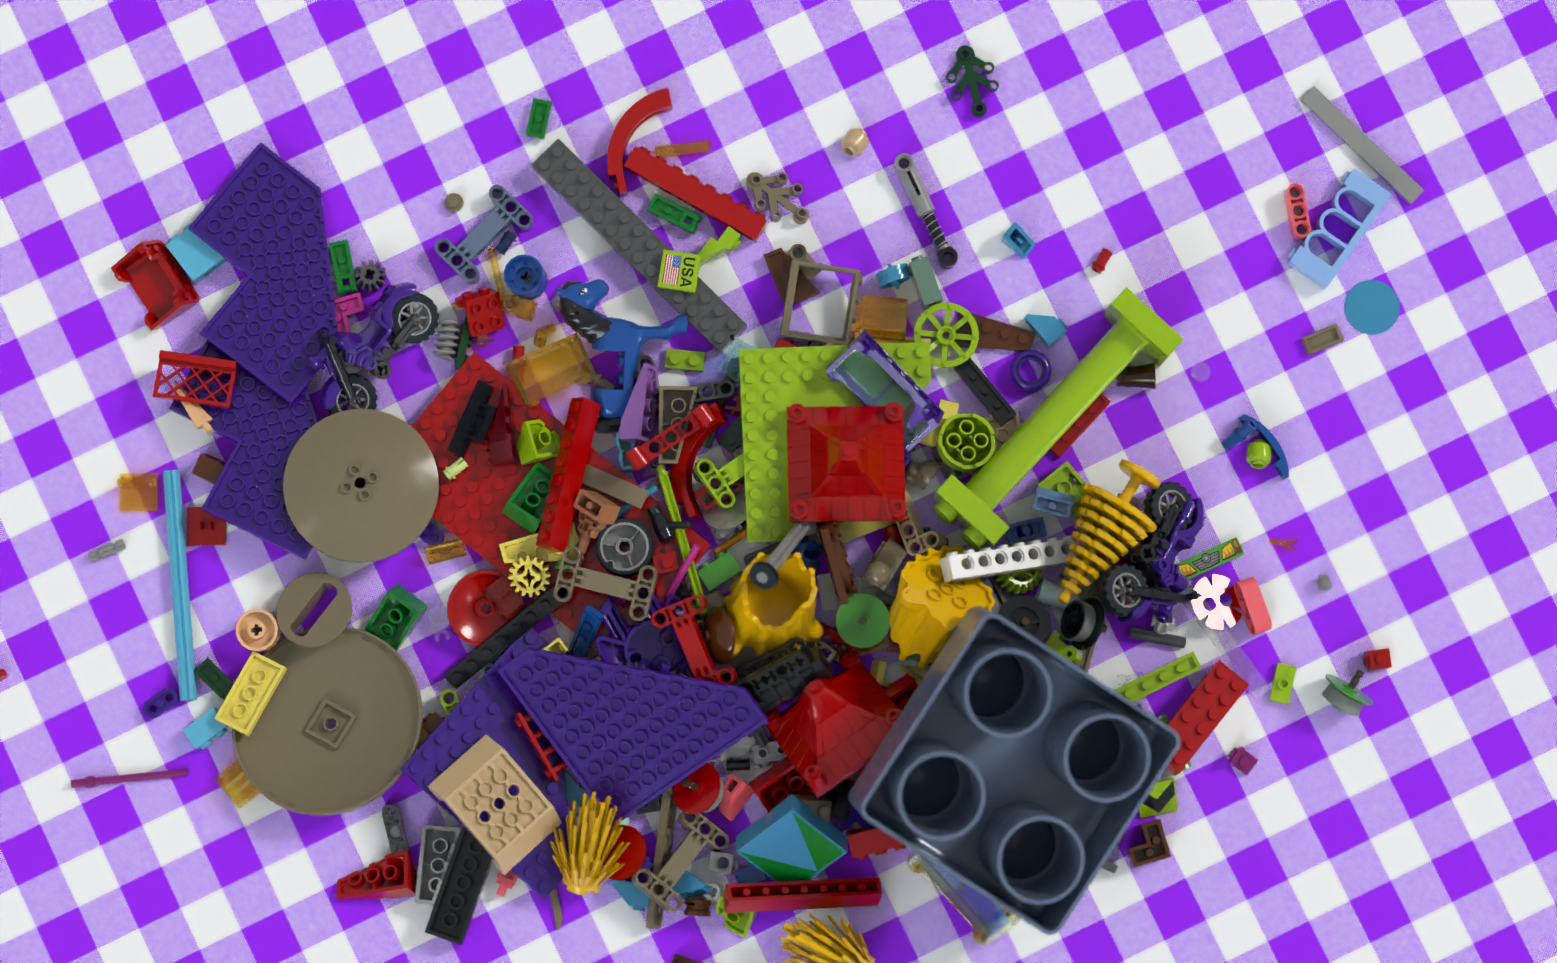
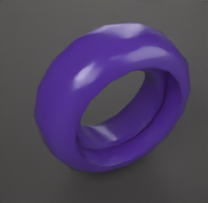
M1036 350L1020 352L1014 357L1010 365L1012 382L1024 391L1034 392L1042 389L1051 377L1052 367L1049 359L1043 353ZM1034 360L1038 362L1042 369L1039 379L1031 382L1021 377L1020 366L1024 361Z

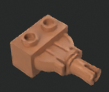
M580 489L573 507L580 510V524L578 526L580 536L575 547L580 548L582 553L585 554L591 538H597L599 532L603 531L608 524L614 525L621 507L595 491Z

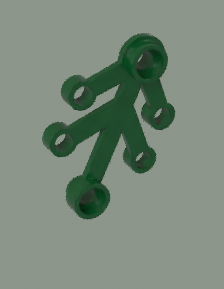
M964 45L957 49V62L953 69L946 74V81L948 83H955L957 74L964 65L966 73L957 88L952 90L950 97L953 101H959L962 98L964 89L969 84L974 103L971 109L972 115L976 118H981L986 114L987 107L981 102L976 82L985 86L992 93L998 90L999 84L996 80L990 81L973 71L972 64L983 69L985 74H991L994 71V65L991 62H984L977 58L974 50L970 46ZM968 52L969 56L965 58L962 56V53ZM985 66H991L992 70L986 71ZM950 74H953L955 76V79L950 80L948 76ZM991 83L996 84V88L991 89L989 85ZM958 92L960 97L954 98L953 93ZM981 106L983 110L978 112L976 107Z

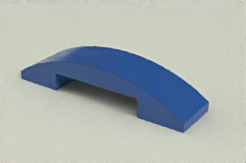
M1245 414L1240 416L1238 419L1242 424L1248 419L1256 423L1257 428L1255 430L1272 447V453L1278 460L1272 466L1283 480L1288 478L1289 468L1287 459L1274 435L1256 419Z

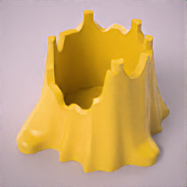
M944 545L940 550L928 548L926 556L917 554L914 562H907L905 568L901 571L898 591L889 610L890 637L893 642L899 644L901 651L898 656L899 660L905 661L907 656L919 654L920 660L917 666L923 669L926 664L933 663L965 613L971 607L982 606L991 610L995 605V600L992 597V588L984 585L980 578L944 583L940 560L945 558L947 553L958 552V555L963 554V551H966L963 547H948Z
M759 552L731 583V593L723 599V603L731 615L735 628V649L732 657L737 656L745 647H752L759 656L795 637L804 639L806 643L815 642L822 638L824 633L823 625L815 619L818 590L814 576L815 570L813 568L807 569L804 566L799 552L789 555L777 570L779 579L772 589L766 590L757 587L751 581L749 575L751 567L756 562H765L770 555H766L763 552ZM795 643L794 648H797L799 650L801 645H797V643ZM779 652L775 656L777 659H780L786 654Z

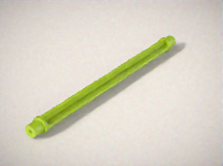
M664 464L656 466L657 477H659L671 520L682 521L668 477L669 473L666 471ZM674 529L684 561L690 552L685 530ZM693 560L687 571L694 595H704ZM695 598L696 608L700 609L701 601ZM707 607L699 612L700 615L708 613Z

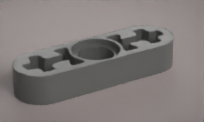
M394 804L386 805L382 810V817L391 853H395V850L398 849L397 843L393 845L392 841L402 838L404 842H400L401 848H405V851L410 852L400 809ZM391 807L392 810H396V814L393 815L394 821L398 819L399 823H393L388 826V822H392L390 816L386 815V812ZM394 826H398L401 829V835L397 838L390 834V830Z

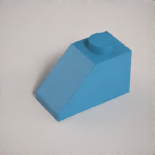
M1027 314L1023 319L1048 348L1067 332L1065 329L1067 327L1060 318L1056 319L1055 316Z
M612 880L614 888L628 906H633V910L644 911V908H648L649 897L637 889L632 882Z

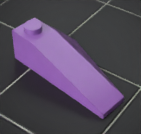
M648 363L643 364L619 427V439L625 442L643 445L658 435L656 411L659 410V404L656 402L655 395L659 391L657 367ZM653 442L650 444V446L658 447V443Z

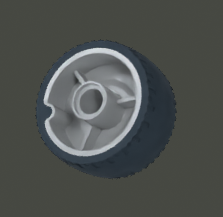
M628 518L617 519L614 525L608 524L599 533L596 542V553L599 562L608 572L616 576L630 577L639 574L643 566L650 564L654 554V541L649 530L640 522ZM623 542L629 543V551H620V545Z

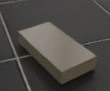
M1336 323L1302 337L1301 341L1309 356L1339 344L1344 339Z

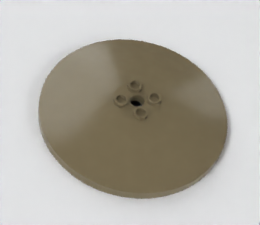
M351 409L332 414L320 420L302 435L290 453L285 467L283 494L292 523L309 544L320 552L338 560L367 563L392 557L408 548L420 537L430 523L437 506L439 476L430 448L420 434L409 424L394 415L382 411ZM363 478L366 481V485L363 488H357L355 486L357 479Z

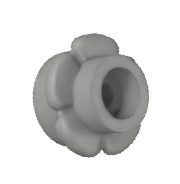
M1327 574L1319 575V579L1316 580L1321 591L1325 590L1327 593L1329 589L1333 588Z

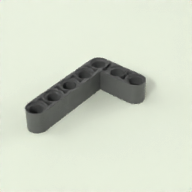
M648 355L639 357L637 362L638 377L642 369V363L645 360H650L651 365L657 367L653 358ZM729 380L690 385L698 386L693 405L730 399L737 392L736 386ZM727 384L731 385V392L724 394L722 391L723 387ZM706 388H712L713 390L710 397L704 396ZM658 391V393L655 394V395H656V402H657V404H659V391Z

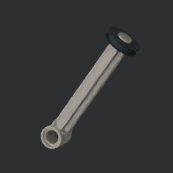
M816 522L794 523L793 528L765 562H756L749 571L751 581L761 589H772L779 579L777 570L804 536L811 535L817 531Z

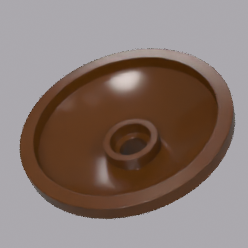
M714 606L704 618L701 634L712 661L716 664H726L732 658L735 649L734 623L726 608Z

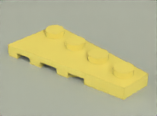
M572 523L567 547H575L578 541L574 523ZM538 533L499 544L505 564L513 563L514 561L520 562V556L526 559L528 554H530L531 559H534L537 555L538 561L542 559L545 560L544 562L562 561L564 552H551L536 546ZM576 550L569 552L568 557L570 560L574 561L577 559L578 553Z

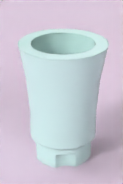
M1042 578L1035 598L1045 605L1065 609L1072 600L1078 599V595L1072 594L1069 602L1063 604L1058 600V596L1064 588Z

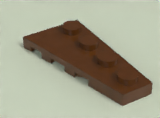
M971 313L979 330V340L976 348L1007 351L1031 350L1036 332ZM968 321L956 331L957 334L972 335ZM954 340L960 348H969L971 340Z

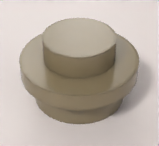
M451 193L445 198L444 204L450 212H458L462 209L464 201L459 194Z

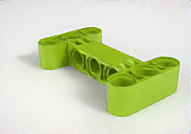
M743 453L718 470L709 459L699 460L694 466L695 473L715 503L722 509L732 507L735 503V496L729 486L744 476ZM701 463L708 465L709 470L707 473L700 471L699 465ZM711 479L719 481L717 489H713L710 486ZM723 494L730 497L728 505H724L721 502Z

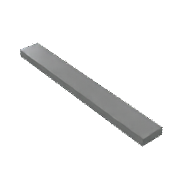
M1315 86L1301 98L1300 101L1407 203L1411 204L1424 191Z

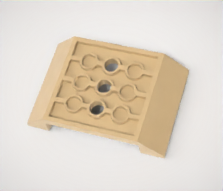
M484 735L427 786L439 801L443 800L492 856L493 859L491 861L503 875L553 831L552 826L557 828L562 823L552 804L504 748L487 735ZM511 785H515L518 788L516 796H511L508 792ZM496 798L503 800L504 805L501 809H497L494 806ZM482 811H486L489 814L487 822H482L479 818Z

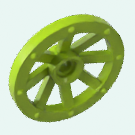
M938 303L927 308L918 318L914 328V342H921V336L936 337L937 340L930 344V352L942 344L941 360L930 355L931 364L942 368L955 367L967 361L974 353L979 340L978 325L972 314L964 307L955 303ZM946 310L944 326L938 322L932 313ZM951 310L964 316L952 327H950ZM927 317L936 327L937 332L921 330ZM968 321L972 335L955 333L956 330ZM944 332L949 333L948 339L942 337ZM955 339L971 340V344L965 353L954 341ZM949 344L960 356L959 358L947 361Z

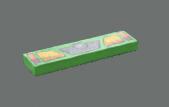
M1237 537L1177 564L1179 565L1178 569L1189 580L1241 557L1245 553Z

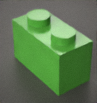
M723 551L715 556L716 560L712 563L707 561L699 566L700 570L697 573L709 592H712L742 571L730 551L727 553Z

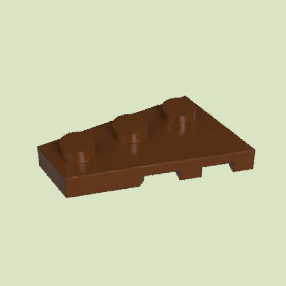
M779 248L763 256L784 305L791 259L782 248ZM800 270L798 271L793 305L820 294L817 288L813 286Z

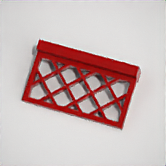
M160 350L152 396L230 409L235 377L239 366L237 361ZM163 365L172 366L175 371L165 377L162 373ZM188 368L194 374L184 380L179 372ZM208 371L213 377L204 383L198 375ZM178 374L183 382L173 388L168 380ZM223 374L231 375L230 382L224 386L218 380ZM197 377L202 385L192 391L187 383ZM216 380L221 388L211 393L207 385ZM167 382L171 390L166 394L158 393L159 386ZM186 385L190 393L185 397L179 396L176 390ZM205 388L209 396L204 400L198 399L195 393ZM224 390L227 395L226 403L218 402L214 396Z

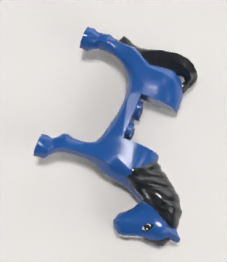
M595 279L586 283L568 281L563 285L562 289H555L556 293L560 296V314L564 318L565 323L581 337L587 339L588 343L592 344L593 350L621 351V353L617 354V365L620 366V373L616 375V384H619L621 389L591 388L590 400L601 405L600 417L597 419L595 432L603 434L619 432L622 416L635 387V371L643 344L650 339L670 340L676 333L686 334L687 315H678L673 322L663 326H640L625 319L607 317L594 310L598 302L608 294L609 286L604 280Z

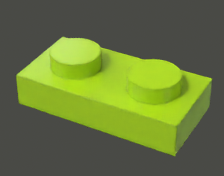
M667 348L665 368L703 372L705 352Z

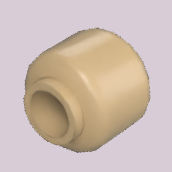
M860 128L850 129L841 140L842 150L848 156H860L869 145L867 133Z

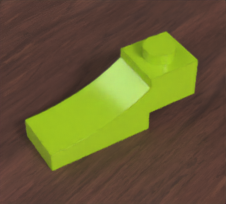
M728 226L718 241L710 237L698 253V255H701L700 268L710 259L723 252L728 251L731 253L732 250L736 251L742 243L740 241L741 234Z

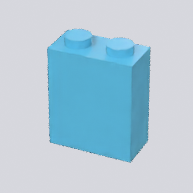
M191 224L183 229V233L179 236L171 237L168 240L169 243L165 246L193 282L197 284L224 264L226 259L190 232L188 227Z

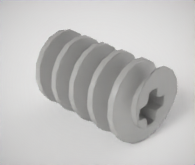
M447 319L440 320L439 324L443 327L437 328V331L441 335H436L435 337L440 342L434 343V346L438 349L433 350L432 353L438 358L455 361L451 355L457 354V352L452 348L459 346L454 340L460 339L456 332H462V330L457 325H463V323Z

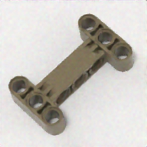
M570 546L565 549L554 588V597L558 601L567 602L572 599L575 586L632 600L629 611L630 617L635 621H643L647 618L658 578V571L655 567L643 566L639 571L637 581L582 568L580 566L583 553L580 548ZM571 550H576L578 553V557L574 561H571L568 557ZM566 569L573 571V577L569 580L565 579L563 575ZM646 569H651L654 573L653 578L650 580L644 578V571ZM563 587L568 590V596L564 599L559 596V590ZM641 588H647L649 591V595L645 599L639 596ZM636 607H642L644 610V615L641 618H637L634 615Z
M682 811L680 813L678 821L689 833L656 876L647 869H640L632 876L633 885L668 913H673L682 907V897L672 888L703 847L706 845L711 850L719 852L729 845L728 835L701 813L692 815V822L685 820V812ZM701 825L707 827L708 833L706 835L700 832ZM716 837L722 839V847L715 844ZM639 874L645 875V883L638 881ZM654 886L661 888L660 896L654 894ZM669 898L676 900V908L670 907L668 903Z

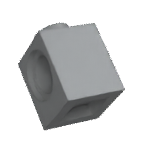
M711 851L708 871L732 874V870H736L737 859L734 858V854ZM726 857L728 859L729 865L727 868H720L718 866L719 858Z

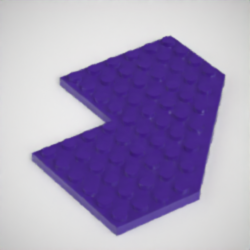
M260 142L188 227L190 232L247 275L203 328L200 335L232 360L237 361L241 367L292 405L320 370L319 368L316 371L309 366L308 363L310 361L307 359V357L316 355L322 349L317 331L321 329L330 337L335 332H338L321 188Z
M208 340L198 355L232 360ZM238 364L239 367L235 377L230 409L199 404L212 417L213 420L209 424L213 428V432L237 443L201 509L306 560L313 546L302 537L291 521L284 500L283 479L285 467L294 446L302 435L318 422L307 387L291 405ZM192 370L189 371L186 379L194 374ZM208 371L198 375L204 383L213 377ZM223 374L218 380L224 386L230 382L231 375ZM197 377L187 383L192 391L202 385ZM214 380L207 385V388L211 393H214L221 386ZM182 386L184 390L189 394L190 391L187 388V386ZM203 388L195 393L198 399L204 400L209 396V393ZM224 390L214 396L218 402L226 403L227 395ZM173 400L169 410L191 420L181 401Z

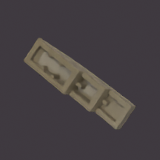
M586 465L582 484L636 508H642L649 491L593 466Z

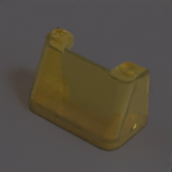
M578 332L503 364L524 405L529 404V407L539 404V399L578 382H581L582 385L592 381V376L596 375Z

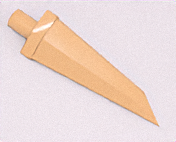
M174 379V387H176L179 383ZM183 387L176 390L179 396L185 397L188 394ZM181 401L195 428L199 429L202 427L207 434L211 433L213 428L209 423L213 420L212 417L199 404Z

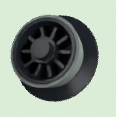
M1093 597L1083 601L1080 599L1072 600L1064 609L1061 617L1060 631L1063 638L1071 641L1078 650L1091 648L1098 640L1101 632L1105 633L1107 631V626L1104 625V608L1100 601Z

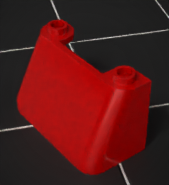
M161 240L140 242L111 267L118 281L130 282L148 310L144 319L146 326L151 331L159 329L200 301L193 285L172 253L165 246L166 244Z

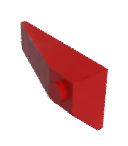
M410 852L391 853L385 856V859L377 863L373 862L369 864V867L361 871H355L337 880L336 899L355 900L414 896L416 894L417 873Z

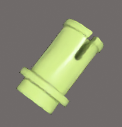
M460 457L449 467L446 466L443 472L449 480L452 478L456 479L455 476L469 466Z

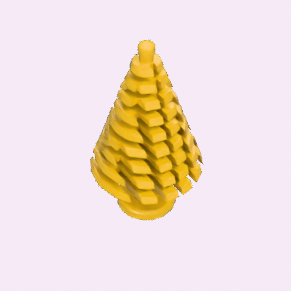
M1124 459L1119 462L1120 470L1130 477L1119 497L1092 484H1083L1082 492L1084 496H1080L1079 501L1082 507H1079L1077 516L1081 520H1075L1074 524L1079 532L1074 531L1071 536L1072 540L1078 545L1070 543L1069 551L1077 558L1067 555L1066 559L1067 564L1076 570L1064 567V575L1070 581L1061 580V587L1064 588L1058 596V600L1061 603L1067 604L1072 594L1078 595L1082 592L1077 587L1078 584L1083 587L1091 584L1084 575L1097 579L1100 575L1095 569L1103 572L1110 568L1106 562L1116 563L1120 560L1117 555L1125 556L1128 553L1126 547L1134 548L1138 544L1135 540L1142 541L1147 537L1146 534L1148 532L1152 533L1157 529L1156 524L1149 517L1129 504L1140 484L1151 489H1157L1161 485L1158 478L1137 464Z

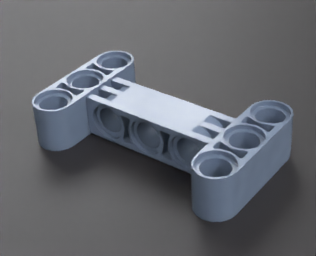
M493 185L489 189V197L497 207L457 247L445 238L439 239L435 243L437 254L466 283L471 285L478 283L480 280V272L472 262L512 222L522 231H529L534 226L532 215L501 185ZM502 191L503 195L501 198L495 199L493 198L494 192ZM515 204L516 209L513 212H508L506 210L507 206ZM528 217L530 221L527 225H521V218ZM447 244L449 245L448 251L440 252V246ZM457 257L462 258V263L459 266L453 265V260ZM468 271H475L476 276L473 279L466 278Z

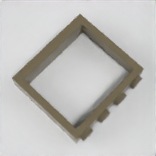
M791 259L779 335L806 340H820L825 343L832 342L838 345H849L854 336V331H851L852 323H856L857 312H854L855 304H859L860 293H857L858 285L861 286L863 281V274H860L861 270ZM799 266L852 274L842 338L789 330Z

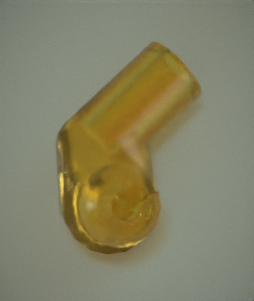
M553 323L537 329L534 337L535 346L543 348L546 345L547 336L556 331Z

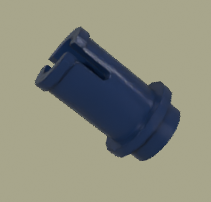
M509 230L503 233V238L494 248L504 256L512 243L516 242L515 239L517 238Z

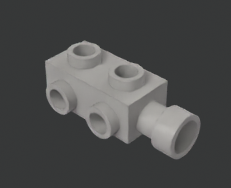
M775 739L773 742L767 743L765 747H760L757 741H755L756 745L751 746L752 750H749L751 762L754 761L755 765L759 764L760 768L771 766V762H779L787 757L785 753L781 754L778 752L780 746ZM760 750L766 751L765 757H760Z

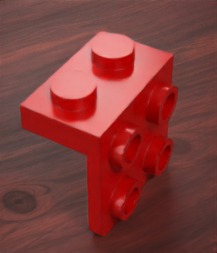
M481 287L476 292H464L461 294L462 296L455 298L456 305L466 309L470 336L477 337L504 328L499 291L489 289V287Z

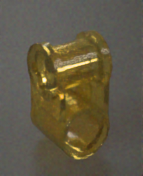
M512 294L500 298L502 311L532 322L538 303ZM507 300H510V303H512V306L509 307V304L506 303V301H507Z

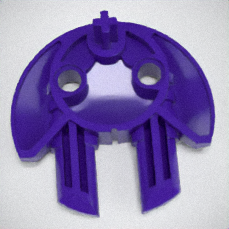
M641 588L639 591L640 598H647L649 595L648 589ZM672 593L665 597L663 604H660L655 594H653L647 618L643 621H637L638 623L629 625L626 624L612 597L609 596L600 607L599 612L604 615L602 621L610 634L609 636L599 635L595 638L598 652L603 661L619 664V661H621L623 665H626L627 660L630 661L631 655L638 653V667L644 664L645 669L650 668L653 671L670 673L682 661L685 653L673 624L659 628L653 625L651 617L655 611L680 600ZM677 606L675 609L677 615H683L684 611L681 606ZM659 613L658 620L661 623H665L666 617L664 614ZM671 633L672 639L669 642H664V636Z

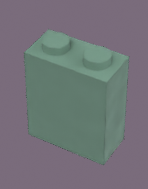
M919 255L912 258V262H909L908 270L912 275L911 279L922 309L925 311L935 304L942 303L943 298L928 257Z

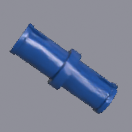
M1248 419L1241 427L1235 428L1232 434L1222 441V446L1227 451L1232 450L1239 442L1246 440V436L1257 428L1256 423Z

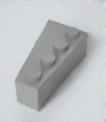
M426 824L422 826L415 903L435 904L462 828Z

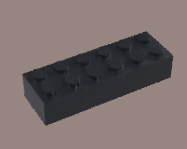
M463 826L425 929V933L459 945H463L493 863L491 861L493 859L492 856Z

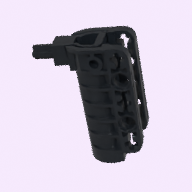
M795 637L735 668L738 678L730 685L746 688L762 711L766 713L799 696L811 681L833 678V672L819 645L809 648L804 639ZM795 643H797V645H801L800 650L794 648ZM779 652L786 654V656L780 659L775 658V655ZM763 661L767 665L765 667L760 666V662ZM744 670L752 672L745 677L741 675V672ZM727 672L723 675V678L731 680V674ZM764 724L747 735L748 738L753 736L760 747H765L770 742L764 732Z

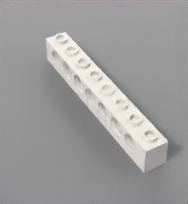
M1072 535L1062 537V540H1057V537L1050 538L1044 543H1041V540L1029 542L1030 545L1020 542L1013 544V547L1009 548L1006 544L997 546L995 550H992L991 547L980 549V552H975L974 549L963 551V554L958 555V552L947 553L946 557L940 560L944 583L1068 565L1066 562L1067 555L1077 558L1069 551L1070 543L1078 544L1072 540Z

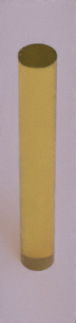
M495 247L488 248V255L497 291H499L501 304H506L508 300Z

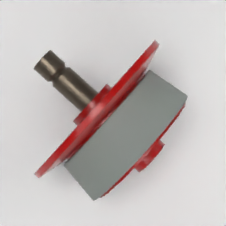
M706 763L673 786V798L677 807L681 811L692 815L712 811L719 805L724 794L723 781L716 768L709 763Z

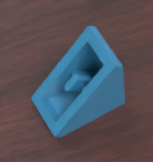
M1016 222L1011 225L1001 239L1002 243L1023 259L1036 245Z
M687 870L672 888L683 900L713 892L710 886Z

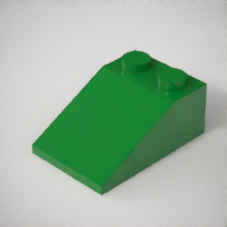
M536 462L507 501L502 513L534 534L542 522V515L553 472L539 462Z
M397 584L388 590L364 631L379 637L398 651L429 606Z

